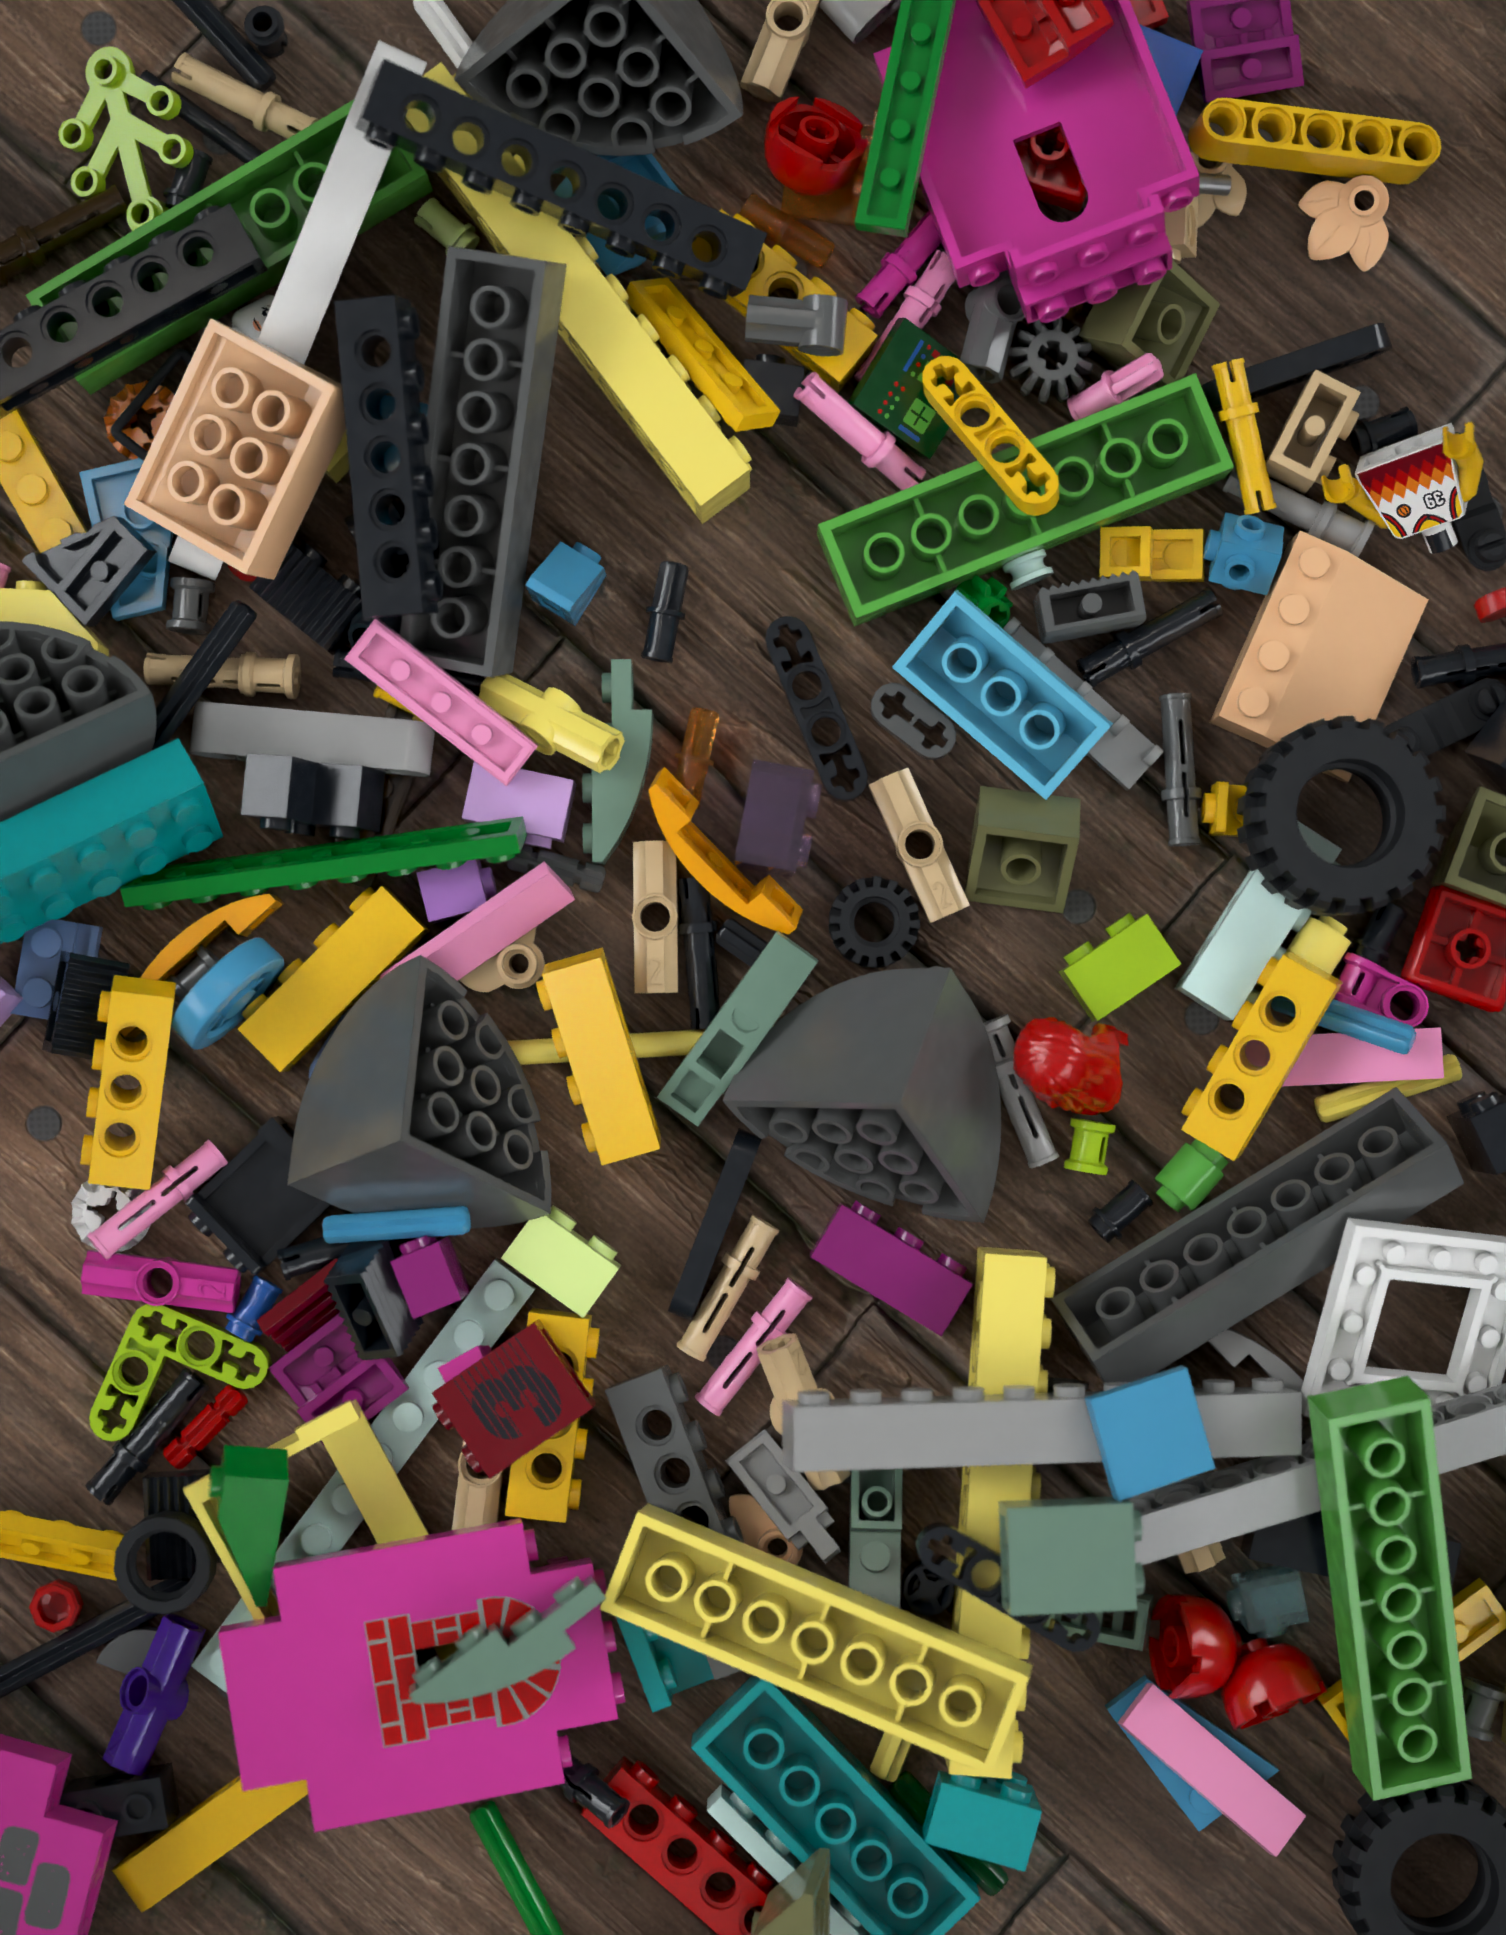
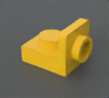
M1218 781L1211 785V793L1203 794L1201 821L1202 823H1209L1208 835L1238 837L1237 829L1243 826V815L1237 814L1238 799L1245 796L1247 787L1244 785H1229V782Z

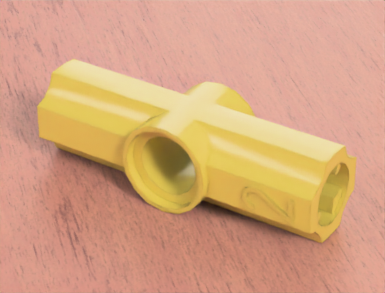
M509 674L492 678L486 677L482 682L478 697L539 744L536 748L538 752L552 755L555 751H558L598 773L604 770L610 771L619 760L621 748L625 742L622 732L584 713L575 700L563 691L549 687L543 692Z

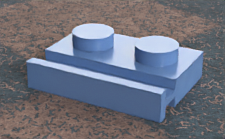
M56 919L47 921L25 932L15 984V991L23 999L10 1014L48 1020L61 951L98 957L103 927Z

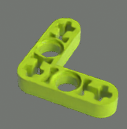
M145 1304L136 1310L128 1324L91 1408L89 1416L90 1427L96 1436L110 1442L121 1440L129 1435L137 1427L167 1357L234 1387L248 1389L254 1388L263 1382L270 1374L268 1368L272 1365L271 1355L258 1342H247L225 1328L178 1307L166 1304L162 1306ZM157 1312L163 1314L161 1323L174 1330L180 1328V1320L187 1323V1326L178 1336L176 1349L169 1346L170 1342L175 1338L173 1335L159 1332L154 1337L149 1336V1326L143 1323L144 1317H152ZM195 1331H205L214 1339V1352L209 1358L199 1359L190 1353L188 1340ZM226 1341L233 1343L234 1346L228 1353L235 1357L243 1358L249 1352L255 1355L254 1364L260 1367L259 1373L252 1372L246 1378H243L239 1375L241 1366L230 1360L223 1362L222 1369L216 1367V1362L224 1354ZM129 1357L142 1359L148 1367L147 1379L140 1385L130 1384L122 1376V1365ZM114 1386L124 1394L138 1395L137 1402L129 1398L124 1402L120 1411V1416L127 1420L126 1425L119 1424L113 1430L108 1428L109 1419L102 1415L103 1410L114 1408L121 1396L120 1393H112V1387Z

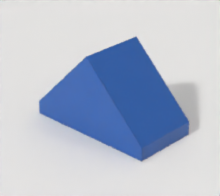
M1140 25L1175 115H1177L1203 50Z

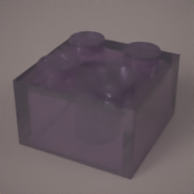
M753 759L735 855V867L793 878L796 866L807 867L813 835L803 833L806 817L816 818L822 784L812 783L814 770Z

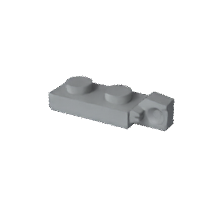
M765 1429L725 1460L787 1541H792L798 1550L809 1543L825 1564L841 1552L839 1546L825 1530L834 1523V1520L828 1513L827 1506L800 1472H793L783 1465V1451Z

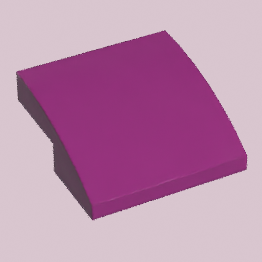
M1290 0L1186 1L1192 46L1203 50L1196 69L1204 103L1211 102L1217 98H1236L1304 86L1299 35H1294Z
M339 1313L268 1368L299 1407L297 1413L305 1423L350 1399L351 1401L357 1399L367 1420H369L409 1389V1386L391 1358L362 1360L357 1357L359 1352L353 1349L356 1344L350 1341L352 1335L346 1332L348 1327L342 1324L344 1319L338 1316Z

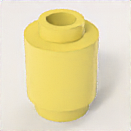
M1320 916L1318 920L1309 917L1304 926L1297 932L1286 953L1290 951L1331 975L1351 944L1344 936L1348 929L1330 916Z

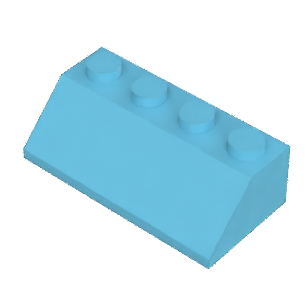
M958 590L951 595L892 666L896 672L1045 800L1113 724Z

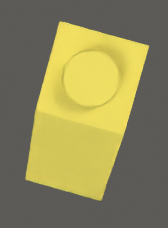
M21 580L16 581V589L0 588V621L37 624L59 629L90 641L93 649L109 657V649L88 626H84L51 590H47V586L43 582Z

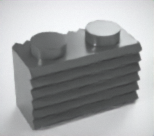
M1134 570L1129 575L1122 572L1119 577L1112 574L1109 579L1102 575L1099 581L1092 577L1089 583L1082 579L1079 585L1072 581L1069 587L1064 583L1059 588L1052 584L1049 590L1042 586L1033 600L1040 642L1042 644L1139 627L1146 620L1139 574Z

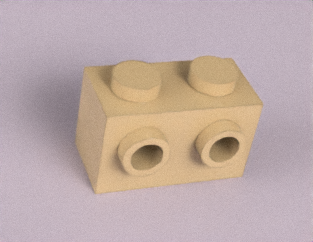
M1315 369L1306 382L1265 461L1268 476L1303 494L1309 490L1314 482L1322 485L1320 477L1322 475H1325L1326 478L1328 477L1337 459L1329 454L1337 438L1345 441L1359 417V413L1352 409L1361 392Z

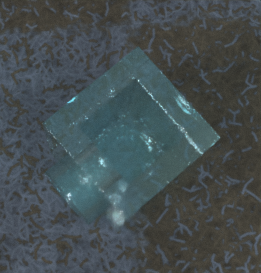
M1275 1565L1231 1574L1234 1589L1226 1591L1230 1614L1233 1621L1241 1620L1242 1626L1249 1634L1257 1633L1258 1638H1271L1287 1633L1286 1626L1309 1622L1299 1570Z

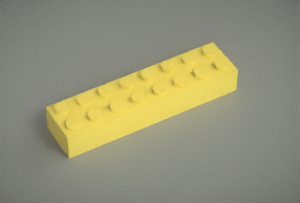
M650 1503L645 1505L636 1514L606 1591V1599L600 1607L602 1611L990 1777L1030 1678L1033 1666L1030 1663Z

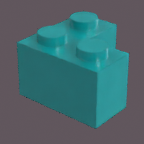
M939 1770L922 1827L925 1843L1025 1872L1042 1814V1809L1033 1786L1027 1784L1028 1779L1025 1776L1013 1771L1012 1778L1007 1779L952 1775Z

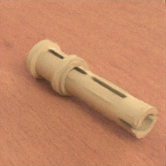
M246 652V654H241L240 658L230 657L227 658L207 688L239 689L240 694H244L246 697H254L257 692L284 693L287 699H297L301 683L300 657L298 654H288L287 658L258 657L256 652ZM147 653V658L144 660V681L146 685H173L193 655Z

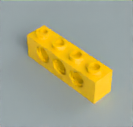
M723 209L719 210L720 212L729 215ZM736 213L733 218L755 227L742 215ZM697 237L692 243L694 255L703 262H710L712 257L710 244L705 239ZM763 243L756 261L758 268L751 274L746 290L734 297L728 296L724 301L746 318L749 295L769 297L778 288L792 290L799 300H803V297L807 295L823 294L836 296V293L820 278L813 276L809 280L795 269L798 265L796 260L782 247L774 245L771 249ZM852 308L847 312L844 352L842 355L830 357L816 356L803 353L798 350V347L779 346L810 371L816 372L825 383L839 393L870 355L877 343L878 335L873 332L875 328L874 323L861 311Z
M1290 951L1283 954L1280 960L1273 956L1270 958L1257 980V983L1264 987L1254 1004L1249 1001L1243 1004L1231 1027L1238 1030L1229 1048L1223 1044L1218 1047L1206 1068L1207 1071L1213 1074L1204 1091L1196 1087L1181 1111L1182 1114L1188 1117L1181 1129L1182 1131L1232 1161H1235L1244 1152L1343 983L1341 980ZM1276 996L1287 997L1294 1003L1296 1014L1291 1023H1281L1273 1017L1271 1003ZM1250 1040L1261 1041L1268 1047L1270 1060L1266 1066H1255L1248 1061L1245 1049ZM1224 1084H1234L1242 1090L1244 1104L1241 1109H1230L1223 1104L1220 1091Z
M114 975L111 992L101 991L97 1021L107 1022L105 1040L95 1039L92 1070H101L100 1088H89L86 1117L96 1118L94 1135L84 1134L80 1165L90 1166L89 1184L150 1190L176 982ZM134 1026L143 1030L147 1037L139 1042H129L119 1032L125 1027ZM121 1075H131L140 1082V1085L135 1089L125 1090L118 1087L114 1079ZM115 1123H125L133 1128L134 1133L126 1137H119L112 1134L108 1127Z
M532 1308L528 1313L527 1327L540 1319L561 1352L571 1357L574 1371L592 1396L594 1379L585 1378L587 1358L596 1359L600 1334V1328L591 1327L592 1315L586 1314L582 1318L572 1312ZM580 1417L511 1464L505 1516L566 1523L569 1509L579 1510L582 1479H573L575 1459H585L588 1429L579 1428ZM543 1453L555 1455L561 1462V1473L552 1478L541 1476L536 1471L534 1460L538 1455Z

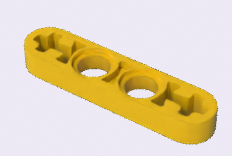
M939 356L931 360L925 366L922 373L924 395L928 402L1018 509L1032 516L1044 515L1050 512L1059 500V481L1055 470L963 362L951 356ZM943 376L947 381L954 378L955 390L960 396L955 402L954 394L945 384L937 386V378ZM981 408L988 412L990 417L984 425L970 427L962 422V415L969 409ZM1000 444H1013L1019 449V456L1009 463L997 462L991 456L993 449ZM1026 468L1027 477L1035 486L1040 487L1045 484L1044 495L1039 496L1035 491L1027 494V482L1022 475Z

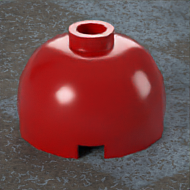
M800 96L789 97L777 103L769 117L764 138V153L767 166L773 176L794 193L808 196L830 195L842 189L852 180L863 160L868 146V138L864 140L860 134L863 125L846 108L827 99L815 97L813 105L797 104Z
M1167 1594L1160 1598L1151 1617V1620H1160L1159 1640L1149 1636L1151 1668L1161 1690H1171L1172 1693L1168 1697L1172 1699H1192L1206 1696L1224 1686L1235 1668L1236 1660L1240 1658L1242 1652L1241 1637L1238 1631L1234 1629L1233 1623L1220 1605L1201 1596Z
M1261 1637L1242 1645L1241 1657L1236 1660L1233 1672L1225 1685L1221 1687L1224 1708L1234 1730L1249 1728L1288 1713L1290 1708L1300 1703L1299 1699L1306 1705L1328 1692L1318 1668L1305 1652L1287 1643L1269 1645L1266 1637Z

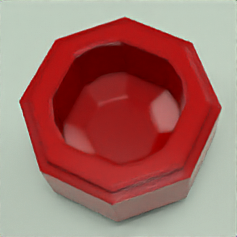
M59 1578L36 1589L29 1609L36 1626L55 1633L72 1626L77 1621L84 1603L78 1587Z

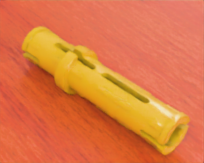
M1239 358L1229 362L1233 382L1230 381L1226 362L1212 365L1211 367L1212 371H1214L1223 411L1218 412L1220 422H1226L1245 508L1244 514L1250 515L1260 512L1256 491H1258L1262 511L1277 508V504L1274 501L1255 413L1259 412L1258 403H1252L1244 367L1245 361L1244 358Z

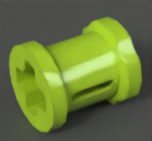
M1071 1118L1070 1126L1074 1128L1070 1158L1065 1160L1064 1168L1107 1175L1108 1167L1105 1165L1108 1139L1109 1134L1115 1133L1116 1125Z

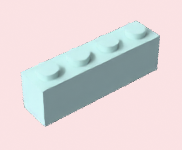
M1297 821L1300 833L1308 847L1324 861L1333 865H1340L1335 860L1342 849ZM1258 869L1248 872L1175 986L1176 990L1225 1021L1233 1020L1246 1001L1255 1003L1260 992L1254 989V986L1264 967L1272 956L1278 960L1281 959L1282 955L1287 951L1281 944L1290 930L1299 932L1312 913L1311 910L1306 908L1296 910L1284 904L1285 897L1280 893L1271 894L1261 885L1265 878Z

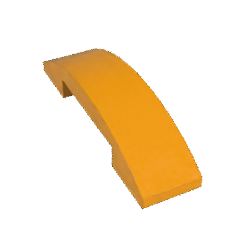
M666 767L662 768L657 773L648 791L657 822L667 842L684 867L709 893L741 916L774 931L778 930L785 934L792 933L797 928L803 909L769 874L754 886L691 821L699 801Z
M269 893L248 897L218 908L177 935L160 951L140 978L165 981L170 975L174 976L197 955L196 950L200 945L208 946L229 926L238 935L247 937L284 903L278 896ZM129 1026L123 1028L120 1033L124 1037H136L143 1030L138 1027Z

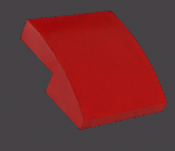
M976 0L978 8L1025 89L1073 59L1114 25V21L1102 0Z

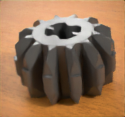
M1062 318L1053 321L1051 330L1048 331L1045 324L1040 322V320L1033 322V334L1021 329L1016 335V340L1021 347L1010 348L1008 359L1018 364L1010 369V379H1027L1020 389V394L1027 396L1036 388L1040 390L1038 403L1043 405L1047 403L1050 391L1054 392L1059 403L1067 401L1069 397L1068 388L1081 392L1085 382L1080 375L1090 374L1093 369V363L1082 358L1090 353L1092 349L1091 343H1074L1081 331L1077 325L1071 327L1067 334L1061 332ZM1046 352L1055 354V362L1057 363L1055 370L1045 368L1046 361L1043 358Z

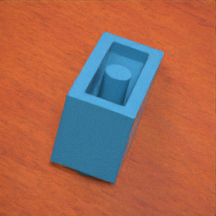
M560 541L530 576L525 586L534 602L576 626L606 577L604 567L598 564L602 557L579 542H576L573 548Z

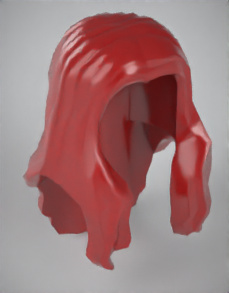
M1056 1017L1033 1019L1023 1027L1016 1039L1013 1051L1014 1070L1035 1097L1040 1101L1046 1102L1052 1109L1060 1106L1065 1111L1070 1110L1073 1113L1083 1115H1098L1101 1112H1108L1113 1109L1121 1097L1123 1082L1120 1072L1119 1046H1129L1128 1034L1116 1029L1115 1026L1097 1023L1092 1028L1091 1037H1088L1078 1029L1066 1024L1065 1021H1059Z

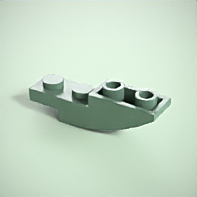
M611 659V672L602 673V703H611L612 723L605 724L621 731L625 740L621 748L620 758L610 771L604 770L598 773L592 770V773H583L582 775L583 803H592V823H583V853H592V862L596 865H605L624 837L642 796L649 769L653 743L654 714L652 709L634 710V675L631 659Z
M777 930L722 1005L714 1019L664 1085L657 1098L698 1127L721 1094L726 1091L733 1076L740 1072L813 970L818 959Z
M903 1468L851 1470L848 1587L900 1609Z
M576 1576L554 1592L552 1596L556 1602L541 1614L534 1608L510 1626L514 1634L508 1639L505 1638L495 1623L485 1630L481 1624L474 1626L455 1642L459 1650L443 1662L437 1656L430 1659L412 1674L415 1683L409 1687V1696L415 1704L444 1703L468 1699L500 1690L540 1672L576 1649L574 1641L566 1629L606 1599L603 1591L592 1576H589L583 1582Z

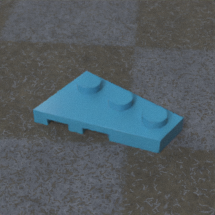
M140 458L79 472L91 526L112 516L124 518L157 551L111 607L112 618L116 621L166 610L170 571L168 559L172 550L173 532L124 505L144 462Z
M1144 1675L1108 1702L1105 1707L1114 1720L1118 1722L1147 1683H1152L1159 1688L1157 1683ZM1161 1690L1167 1696L1171 1694L1167 1690ZM1170 1698L1264 1780L1267 1781L1280 1771L1275 1764L1262 1755L1260 1756L1233 1735L1213 1724L1182 1700ZM1120 1726L1199 1832L1222 1815L1210 1802Z

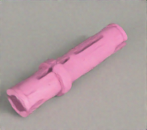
M937 250L916 284L908 286L903 294L905 300L900 306L899 311L873 347L866 361L863 362L858 372L854 375L858 382L862 379L898 318H906L922 330L931 316L936 317L942 309L940 302L956 280L946 252Z
M812 372L801 382L805 388L798 387L793 397L798 401L800 400L862 455V463L868 468L876 467L900 488V491L919 484L914 478L917 477L919 480H922L926 470L895 445L896 438L888 431L882 433L825 383L816 372Z
M210 1140L204 1142V1145L174 1168L168 1165L161 1171L163 1177L151 1185L150 1190L142 1192L95 1231L90 1232L87 1235L88 1239L106 1260L110 1259L111 1255L143 1230L147 1229L182 1199L186 1201L194 1194L193 1191L222 1167L224 1168L228 1162ZM192 1170H197L186 1180H184L178 1186H176V1188H174L167 1195L161 1196L168 1189H170L176 1183H178L182 1178H184L187 1174H189ZM154 1203L152 1207L146 1210L128 1226H126L122 1230H118L130 1219H132L135 1215H137L140 1211L146 1208L149 1204Z
M788 1277L785 1284L762 1313L759 1311L754 1313L751 1317L753 1322L751 1327L725 1357L724 1361L700 1392H697L695 1399L716 1416H720L723 1413V1409L761 1363L756 1349L768 1340L787 1334L785 1332L805 1305L812 1300L813 1296ZM783 1310V1312L779 1315L775 1322H773L774 1319L778 1316V1314ZM766 1332L764 1336L760 1339V1341L757 1342L759 1338L763 1335V1333ZM749 1353V1355H748V1356L746 1357V1359L742 1362V1364L738 1367V1369L734 1372V1374L731 1376V1378L727 1381V1383H725L726 1380H727V1379L730 1377V1375L733 1373V1371L737 1368V1366L741 1363V1361H742V1360L745 1358V1356Z

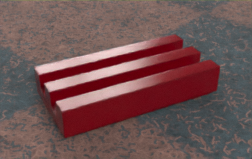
M337 1258L257 1320L263 1333L268 1337L271 1336L278 1345L281 1343L283 1349L287 1352L340 1312V1310L335 1308L337 1302L331 1299L333 1294L327 1291L329 1285L323 1282L337 1262Z

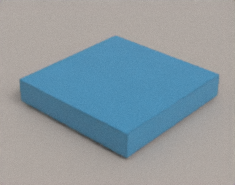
M1178 1366L1085 1397L1113 1499L1121 1501L1215 1469L1186 1367Z

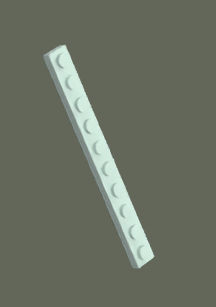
M497 1258L494 1259L405 1378L409 1389L383 1408L371 1424L396 1474L399 1473L438 1420L432 1408V1405L437 1402L432 1392L445 1384L438 1367L476 1346L489 1345L492 1348L536 1289V1287ZM338 1470L278 1548L274 1565L278 1562L340 1551L364 1518ZM273 1572L270 1586L277 1597ZM242 1598L221 1626L254 1620ZM220 1626L191 1667L227 1693L218 1636Z

